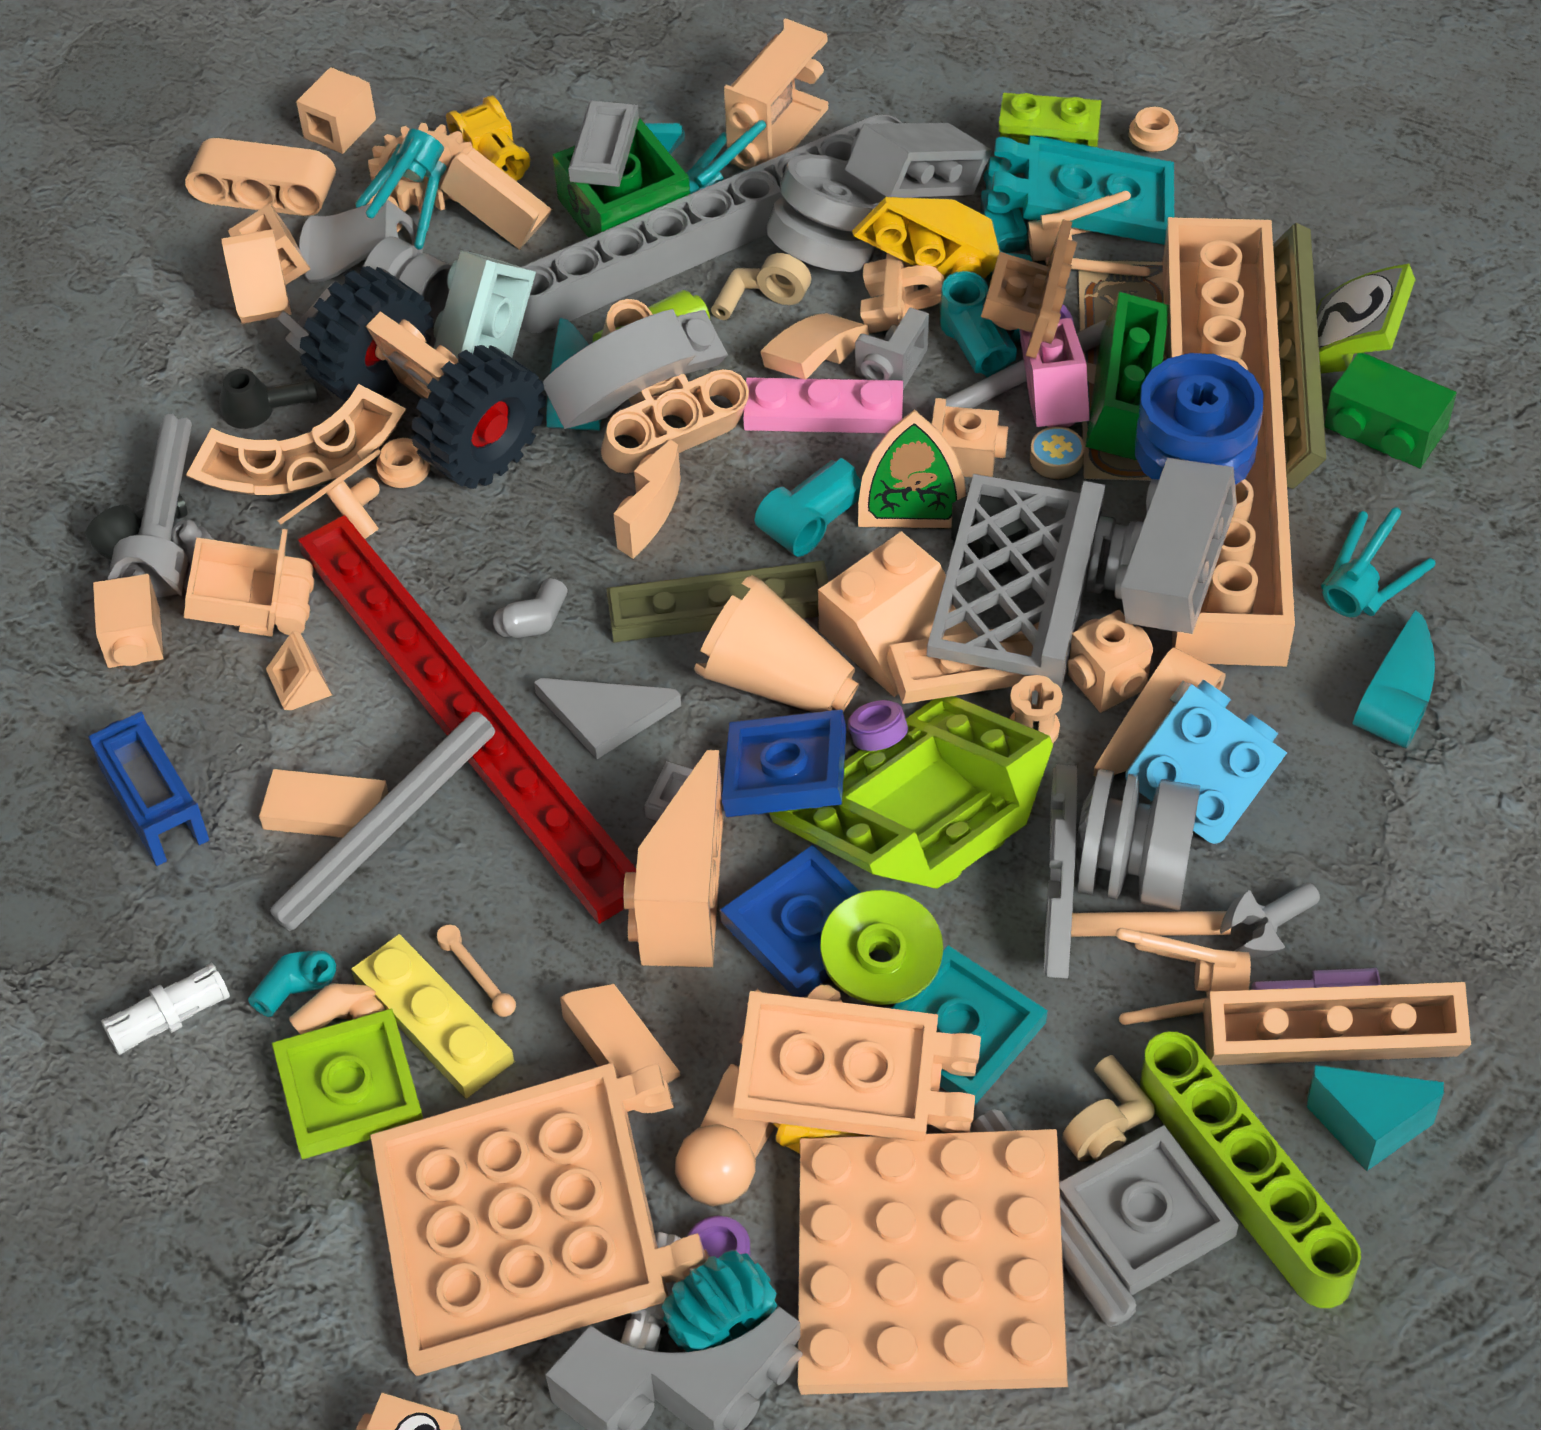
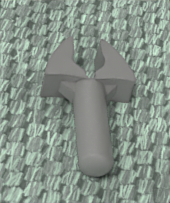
M1304 883L1268 905L1262 906L1256 902L1251 890H1249L1231 903L1223 918L1220 933H1224L1240 922L1247 925L1255 924L1257 928L1253 931L1252 940L1234 951L1249 952L1250 958L1271 956L1285 948L1276 934L1277 927L1316 905L1320 899L1319 892L1313 884Z

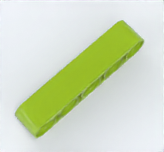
M1164 1032L1156 1035L1148 1042L1145 1049L1140 1078V1088L1153 1102L1155 1114L1296 1293L1305 1302L1318 1308H1333L1341 1305L1350 1295L1361 1261V1250L1355 1237L1199 1045L1189 1036L1179 1032ZM1173 1068L1181 1074L1171 1076L1162 1073L1159 1069ZM1201 1114L1211 1115L1220 1122L1206 1123L1196 1116ZM1247 1162L1256 1166L1260 1171L1245 1172L1234 1164ZM1287 1211L1294 1214L1300 1221L1285 1222L1273 1213ZM1327 1261L1334 1264L1340 1272L1336 1274L1323 1272L1314 1265V1262Z

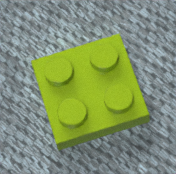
M392 1008L272 1042L302 1160L371 1140V1134L423 1119Z

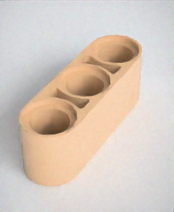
M209 138L200 146L186 176L185 186L194 198L208 204L260 210L271 204L277 213L311 216L321 210L336 175V168L328 156L312 149Z

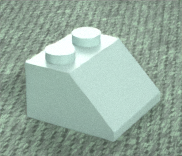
M460 250L459 258L452 264L448 274L447 285L450 290L445 309L440 312L435 321L434 338L436 341L434 349L442 345L458 359V354L466 349L473 354L475 346L484 345L489 348L492 345L512 358L536 271L484 255Z

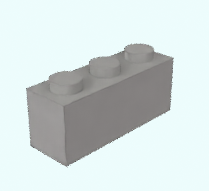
M950 123L863 124L861 131L852 142V153L845 170L886 197L916 198L973 195L992 150Z
M1167 458L1160 479L1151 480L1146 499V518L1144 522L1137 521L1131 537L1132 556L1129 565L1122 564L1120 566L1115 582V597L1122 599L1126 623L1193 634L1237 505L1234 467Z

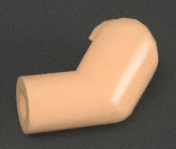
M332 983L324 987L291 1015L289 1020L300 1034L324 1028L335 1018L353 1020L384 1011L385 1007L376 999V991L367 985Z

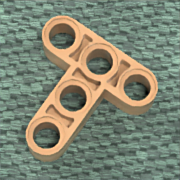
M619 300L611 306L607 313L602 337L616 331L615 328L626 326L653 314L645 304L638 300ZM722 369L713 371L688 382L685 374L679 375L640 391L629 398L632 406L617 412L609 420L601 447L603 461L610 469L618 473L628 474L637 469L645 456L654 454L669 440L678 444L680 453L731 431L738 424L748 401L749 390L747 383L741 375L734 371ZM716 395L724 396L729 399L733 407H718L710 400V397ZM668 415L678 416L686 423V427L673 428L666 424L663 417ZM620 435H629L635 438L640 446L632 449L625 448L619 445L615 438Z

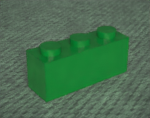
M1118 292L1100 336L1085 447L1137 461L1135 457L1137 420L1139 418L1141 385L1149 372L1163 362L1169 313L1168 304Z

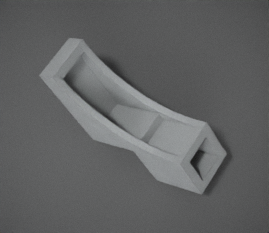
M778 1307L761 1324L737 1339L706 1350L684 1353H664L638 1349L620 1343L590 1325L546 1373L551 1402L586 1430H641L653 1413L655 1407L653 1402L655 1400L693 1430H744L759 1409L760 1402L758 1399L773 1382L777 1385L783 1384L796 1370L798 1360L802 1357V1352L798 1349V1340L801 1338L800 1322L781 1307Z

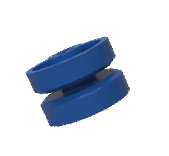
M1188 353L1168 358L1153 368L1141 385L1139 418L1137 420L1135 457L1143 472L1151 479H1160L1167 458L1234 467L1235 485L1244 480L1255 462L1258 432L1263 415V391L1255 376L1236 361L1216 354Z

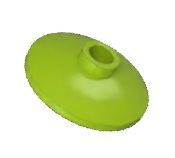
M872 890L851 896L832 911L822 930L820 953L827 974L843 992L863 1002L888 1005L909 1000L920 994L931 984L941 965L943 939L936 920L918 901L894 891ZM875 950H884L890 954L891 959L887 962H878L871 959L869 955Z

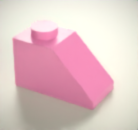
M1072 318L1059 320L1052 344L1041 342L1036 359L1025 356L1031 332L1020 329L1029 401L1036 426L1067 428L1074 425L1075 422L1090 421L1087 364Z

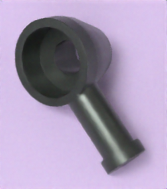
M247 369L233 370L224 377L219 398L220 411L224 421L228 425L239 429H248L261 425L271 416L273 408L311 402V404L319 403L316 382L311 377L306 378V381L267 388L253 372Z
M180 494L174 517L177 519L187 516L188 513L186 504ZM118 505L103 511L88 525L85 532L86 539L99 554L112 561L114 546L123 538L138 535L144 508L134 511L130 506Z

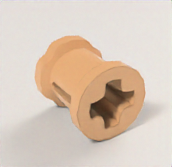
M1025 676L1012 687L1010 702L1014 712L1010 719L1030 728H1033V721H1039L1038 731L1049 735L1052 743H1054L1058 738L1060 730L1059 719L1055 713L1061 709L1063 698L1061 688L1046 676ZM1036 690L1038 691L1037 704H1032V692Z

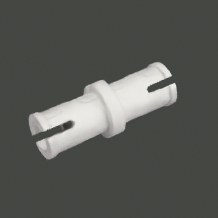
M210 963L187 978L175 982L164 989L161 985L150 989V996L123 1011L101 1020V1023L118 1055H121L154 1035L156 1036L167 1029L171 1033L183 1027L182 1021L209 1006L211 1007L222 1000L228 999L230 995L213 963Z

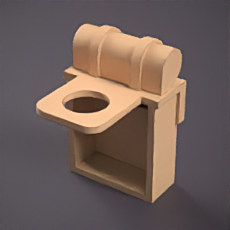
M282 528L279 550L196 537L185 599L184 618L240 626L239 632L271 637L273 636L274 625H277L280 632L290 635L292 631L303 633L305 623L310 616V606L308 603L310 593L314 588V578L312 577L313 565L305 559L285 556L288 529Z

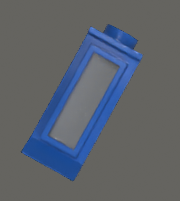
M142 711L124 720L113 722L104 729L88 736L100 770L156 866L167 862L158 835L184 822L187 824L198 845L210 841L198 803L190 796L147 724Z

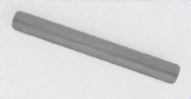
M472 712L271 907L270 912L274 919L289 931L296 929L494 736L495 729L490 721L479 712Z

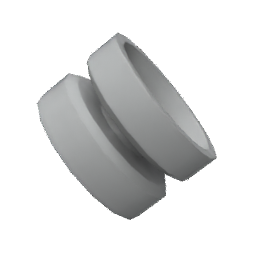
M814 154L794 156L787 162L780 183V191L783 197H780L773 204L766 224L767 235L780 249L792 257L813 266L832 271L854 272L863 270L864 264L872 261L876 247L853 236L852 230L886 196L845 170L847 161Z

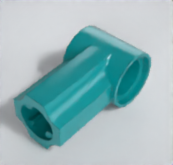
M955 272L943 281L940 326L947 336L956 339L974 372L982 373L987 378L1005 369L1011 362L1015 361L1017 348L1004 328L997 326L992 320L981 317L988 292L986 281L980 275L973 272Z
M842 458L838 461L831 460L793 490L789 491L785 487L774 489L760 503L755 513V525L795 556L802 557L807 555L819 544L825 534L827 525L859 501L861 479L857 475L855 467Z

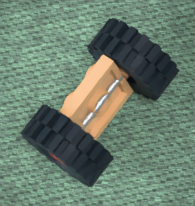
M370 266L361 267L360 275L352 270L344 275L345 283L343 285L335 281L327 288L331 295L326 301L319 298L313 306L318 310L315 318H307L304 328L309 331V335L301 337L300 348L306 352L300 356L301 364L307 368L305 372L311 378L344 402L349 399L358 384L379 395L385 393L390 396L397 391L396 384L400 382L421 397L416 408L422 414L420 417L413 418L412 429L417 432L412 437L413 446L418 448L416 452L421 458L462 487L465 485L469 489L477 488L478 483L487 486L492 483L495 473L502 476L509 470L507 465L512 460L515 463L520 461L524 456L521 449L525 443L529 445L533 443L536 435L532 433L534 426H541L544 415L538 411L546 406V396L541 394L545 390L544 384L538 379L539 376L492 345L489 348L484 345L475 346L473 354L466 349L458 354V359L442 345L433 349L429 346L432 336L425 332L433 327V318L428 315L432 310L430 304L424 300L425 297L383 268L377 267L375 270Z

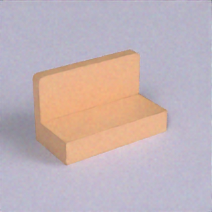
M474 148L467 155L459 152L453 158L440 188L519 250L547 220L552 210Z

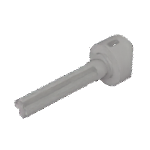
M174 414L165 415L163 423L160 425L138 535L121 539L114 546L108 580L149 574L156 598L172 595L182 596L188 565V557L184 550L171 542L192 422L188 418L177 419Z

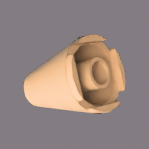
M753 575L747 577L741 584L750 588V591L743 600L732 595L727 601L700 652L709 656L707 664L696 663L694 667L695 673L705 679L812 713L831 711L833 709H842L844 712L859 686V683L852 680L855 667L762 580Z

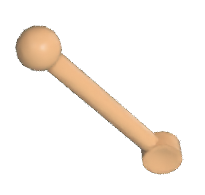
M454 925L442 926L437 932V941L440 948L446 951H453L492 999V1009L499 1017L510 1016L516 1007L514 998L510 994L501 993L462 945L459 928Z

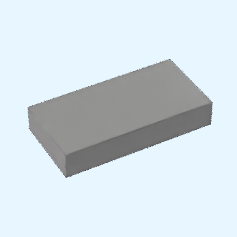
M589 100L568 168L570 182L620 186L639 120L638 105Z

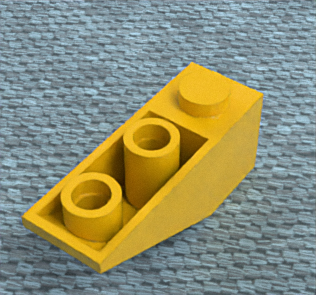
M885 197L852 230L853 236L913 266L929 265L937 268V271L943 275L944 279L955 272L961 271L976 273L984 279L994 270L1000 252L992 220L954 199Z

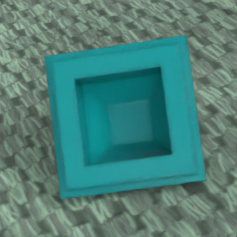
M645 123L670 154L685 140V131L679 123Z

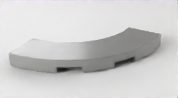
M1056 764V768H1053L1049 839V868L1051 870L1047 887L1043 966L1047 977L1068 978L1076 846L1077 766Z

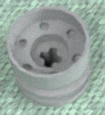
M1098 769L1095 783L1083 802L1076 840L1075 859L1079 878L1078 893L1093 895L1099 869L1111 871L1108 898L1117 900L1127 874L1139 876L1141 904L1180 911L1200 785L1161 779L1150 805L1139 803L1138 775L1128 774L1123 800L1111 798L1114 771Z

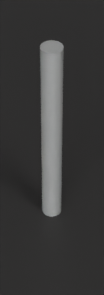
M1102 320L1077 333L1083 353L1099 345L1101 332L1106 320ZM1024 359L945 398L946 406L974 408L1026 382ZM935 404L931 405V407H930L932 416H933L934 405H935Z

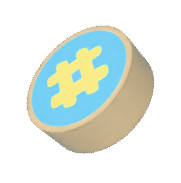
M1065 427L1043 429L1032 439L1030 451L1031 465L1036 472L1047 478L1064 479L1071 477L1083 465L1084 442L1076 432Z

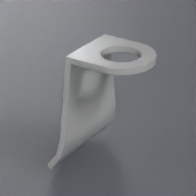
M388 199L374 218L366 216V211L371 203L335 215H311L303 225L298 247L311 269L303 275L310 284L324 282L342 274L367 258L372 249L381 240L390 236L399 238L397 234L398 223L406 227L414 246L417 225L408 214Z

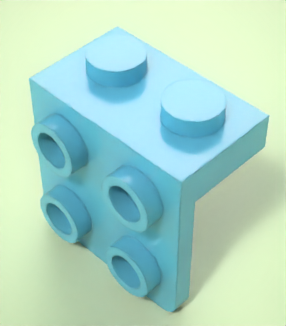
M1203 679L1197 687L1182 681L1169 699L1175 705L1129 766L1125 778L1127 781L1128 774L1138 775L1139 792L1151 801H1153L1161 779L1200 785L1193 831L1208 842L1217 844L1225 839L1287 752L1273 743L1279 733L1251 713L1243 721L1227 710L1226 706L1231 699Z

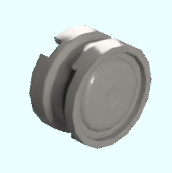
M1100 516L1089 564L1087 592L1100 594L1103 589L1115 591L1118 570L1122 564L1129 565L1132 556L1131 537L1136 521H1130L1128 525L1116 524L1114 517ZM1108 539L1111 541L1107 552L1105 571H1101L1106 541Z

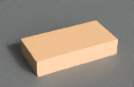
M273 769L259 815L262 828L264 830L343 838L389 793L386 780Z

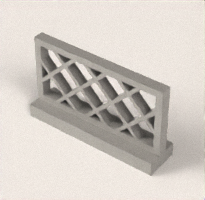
M973 474L927 644V656L1027 676H1046L1053 683L1059 685L1062 690L1071 650L1072 633L1076 629L1088 577L1095 533L1099 518L1102 515L1105 485L1083 481L1081 493ZM981 495L1003 498L1011 507L990 517L979 504ZM1044 506L1066 510L1065 518L1047 527L1039 521L1033 512ZM1021 518L1033 533L1012 543L1000 528ZM976 519L978 523L973 525L974 520ZM988 534L1000 550L979 560L968 547V544ZM1060 536L1059 543L1055 539ZM1043 544L1055 560L1034 570L1022 554ZM1010 560L1022 577L1001 587L989 570ZM963 561L967 564L964 568H962ZM977 577L990 593L967 603L956 588ZM1050 578L1049 585L1047 586L1044 581ZM1032 587L1044 601V604L1023 614L1011 597ZM999 604L1012 620L990 631L977 614ZM953 605L956 608V610L950 612L951 606ZM963 621H966L978 635L977 638L965 644L943 640L945 630ZM1039 622L1037 630L1033 625ZM1022 631L1033 645L1032 655L1027 656L1007 652L1000 644V641Z

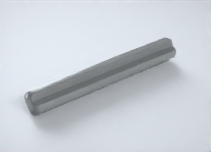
M997 1109L986 1112L972 1124L973 1132L1015 1131L1002 1111ZM1060 1195L1063 1264L1104 1323L1109 1327H1116L1135 1314L1136 1301Z

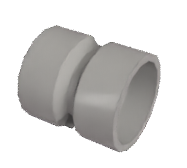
M387 237L372 249L365 261L364 267L370 266L375 270L377 267L383 268L425 297L424 300L430 304L432 309L428 315L433 318L434 324L440 312L445 309L450 290L447 285V279L452 265L431 254L419 252L415 246L397 237Z

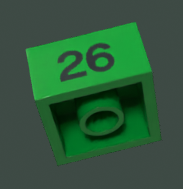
M641 118L638 120L619 187L570 182L568 168L575 145L553 154L558 200L588 238L690 195L689 176Z

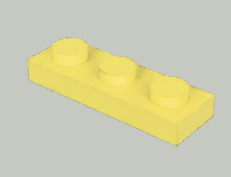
M400 934L351 968L354 981L358 985H367L376 991V999L383 1004L385 1010L393 1009L398 1028L465 1099L514 1063L512 1049Z

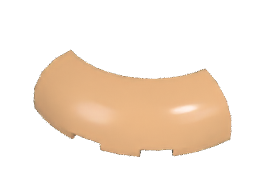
M358 384L349 399L336 413L312 428V431L295 438L277 441L276 439L251 440L238 438L211 428L186 476L207 486L248 495H276L310 489L334 480L376 451L395 430L407 410Z

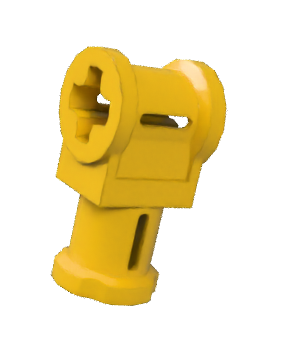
M493 95L485 97L481 105L461 113L453 110L446 114V122L450 134L460 131L463 142H471L472 147L515 181L520 180L529 169L531 160L529 153L523 147L514 144L511 123L506 118L502 106ZM504 165L508 169L507 171L503 170L502 167Z

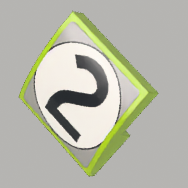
M1410 264L1391 266L1358 276L1338 286L1320 300L1316 314L1321 374L1345 371L1355 353L1392 349L1415 282Z

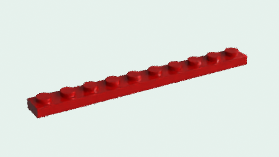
M346 515L298 539L300 551L304 558L313 565L316 573L447 736L472 712L477 711L490 721L495 729V734L468 760L469 764L595 921L601 924L624 910L625 873L636 872L634 865Z

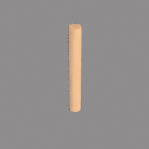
M1226 911L1072 913L1071 937L1116 936V931L1119 928L1142 931L1158 936L1230 935L1231 929L1222 934L1220 933Z

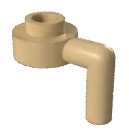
M775 253L768 256L761 268L734 269L714 302L711 312L720 320L729 319L745 289H760L766 297L779 304H797L803 299L810 286V271L801 260L785 253Z
M1113 1055L1102 1059L1096 1065L1094 1072L1122 1105L1117 1107L1110 1099L1097 1101L1074 1117L1062 1135L1063 1142L1076 1158L1082 1162L1092 1159L1098 1162L1121 1149L1126 1142L1125 1131L1149 1121L1155 1113L1153 1102Z

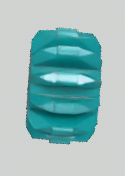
M736 1250L726 1251L719 1258L710 1256L697 1269L690 1268V1274L684 1280L674 1283L673 1293L666 1297L661 1306L665 1313L663 1320L670 1329L668 1333L677 1346L686 1352L706 1350L741 1337L761 1324L776 1310L777 1303L775 1302V1297L777 1293L769 1283L771 1279L759 1263H754L748 1253L739 1254Z

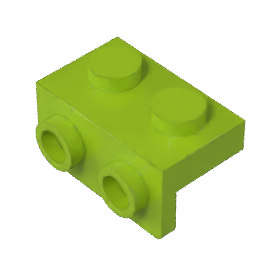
M1003 93L999 118L1000 137H1008L1018 143L1027 144L1030 135L1098 147L1102 100L1083 99L1080 97L1041 96L1029 93Z

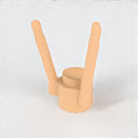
M1122 191L1110 196L1108 195L1059 213L1041 215V220L1028 222L1032 262L1045 261L1047 266L1062 219L1071 221L1129 200L1130 192ZM1071 227L1069 240H1072V235L1090 231ZM1073 258L1071 262V269L1141 277L1150 275L1148 267L1079 258Z
M1119 928L1116 931L1118 939L1135 943L1136 949L1196 963L1195 990L1206 991L1207 996L1212 991L1249 990L1251 971L1249 952L1211 949L1126 928ZM1206 998L1122 1013L1119 1016V1021L1123 1025L1202 1013L1203 1003Z

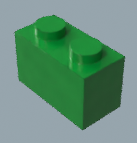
M1358 353L1330 392L1324 427L1339 433L1343 437L1353 439L1394 459L1421 469L1449 427L1457 392L1366 353Z

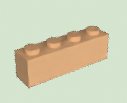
M1465 982L1209 992L1203 1003L1206 1055L1214 1065L1457 1057L1471 1046Z

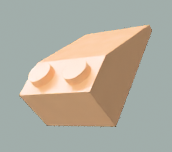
M706 750L639 846L636 872L625 873L624 908L629 909L628 941L639 943L641 965L713 967L724 819L721 800L719 750Z

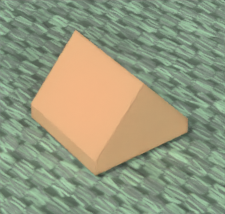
M292 631L266 668L283 709L290 711L332 696L320 667L302 634L299 631Z

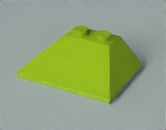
M955 696L933 699L907 717V734L895 745L877 751L860 750L845 760L842 805L770 812L773 823L874 875L935 889L958 878L964 869L989 851L1002 846L1008 837L1027 824L1053 748L1051 737L1045 733Z

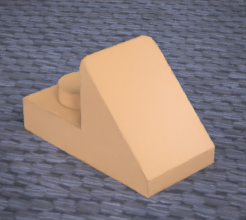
M273 229L222 238L234 302L241 324L276 318L283 311L288 315H292Z

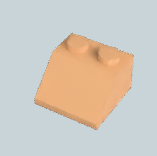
M901 531L818 589L819 632L895 697L899 693L886 658L889 646L891 644L929 639L946 574L938 561ZM953 605L951 606L950 612L956 610V608ZM963 621L945 630L944 636L974 631L966 621Z

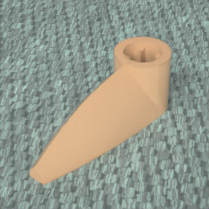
M1173 647L1169 650L1094 767L1093 776H1097L1098 769L1111 770L1116 775L1129 768L1175 705L1169 699L1182 681L1197 687L1203 679L1221 691L1225 680V673Z

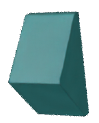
M1315 1065L1307 1095V1108L1360 1165L1368 1171L1434 1124L1444 1094V1082Z

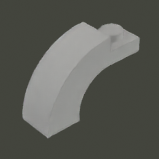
M670 309L635 321L598 339L557 367L545 378L543 384L564 429L607 418L619 405L640 391L672 377L718 366L728 354L705 309L676 316L674 310Z

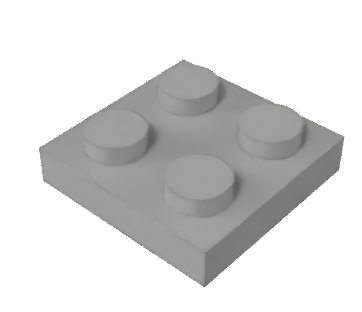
M1165 1125L1059 1182L1060 1195L1131 1295L1136 1294L1231 1240L1237 1234L1239 1224Z

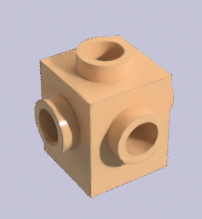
M1120 610L1101 619H1091L1072 633L1070 659L1067 663L1068 675L1096 709L1102 713L1142 692L1148 682L1151 656L1153 654L1152 643L1147 633L1141 627L1125 622V616Z

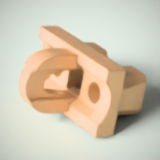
M887 253L886 259L865 263L863 269L864 283L870 297L873 298L861 300L860 315L864 324L868 325L869 333L889 330L892 325L898 326L909 307L918 310L941 302V289L945 279L937 271V268L929 265L911 266ZM924 284L928 286L918 290V285Z

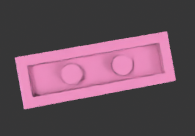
M746 377L749 394L744 408V431L887 433L902 420L903 381L804 380L798 378Z

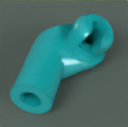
M320 950L286 954L276 962L248 997V1002L260 1014L272 1017L290 994L315 991L329 985L336 973L337 965L335 959L331 954Z

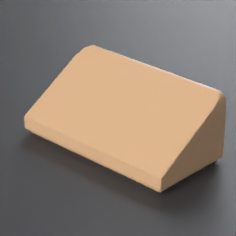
M615 984L573 991L560 997L563 1019L598 1067L613 1063L619 1078L631 1075L641 1068L658 1063L663 1081L666 1080L667 1084L680 1077L678 1068Z

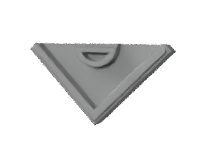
M540 678L534 682L536 695L596 759L604 756L681 707L680 693L676 689L549 678Z

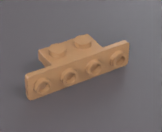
M1062 219L1047 266L999 252L981 313L982 318L992 320L994 324L1008 330L1021 329L1031 332L1025 356L1034 359L1037 357L1041 342L1048 344L1053 342L1061 316L1060 310L1067 290L1065 287L1072 268L1071 262L1077 245L1076 241L1069 240L1072 222Z

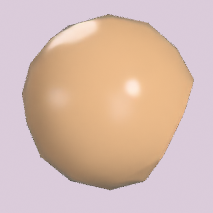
M720 1124L697 1128L684 1138L675 1159V1174L681 1187L694 1201L712 1207L730 1204L747 1192L755 1174L756 1158L748 1141L736 1129Z

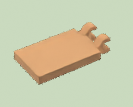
M750 991L733 1118L923 1142L925 1140L927 1124L935 1126L946 1133L970 1132L971 1122H973L975 1096L962 1092H939L941 1069L958 1076H975L976 1063L979 1061L981 1037L965 1033L949 1034L937 1032L938 1014Z

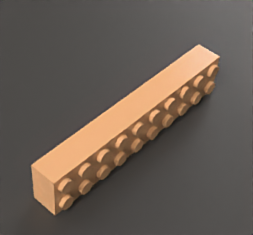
M1168 217L1163 255L1164 304L1169 305L1165 338V360L1188 353L1216 354L1236 361L1255 376L1263 391V415L1258 432L1255 462L1247 477L1235 485L1237 505L1193 634L1172 631L1173 647L1206 664L1287 667L1295 627L1272 220Z

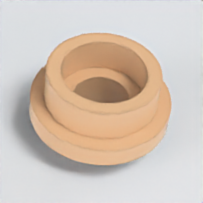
M1147 107L1140 110L1131 122L1129 138L1135 146L1145 151H1163L1176 143L1178 126L1174 116L1168 110L1161 107Z
M397 438L389 441L382 447L376 467L379 478L385 484L395 488H407L419 484L427 477L430 471V464L417 454L418 448L413 446L412 439Z

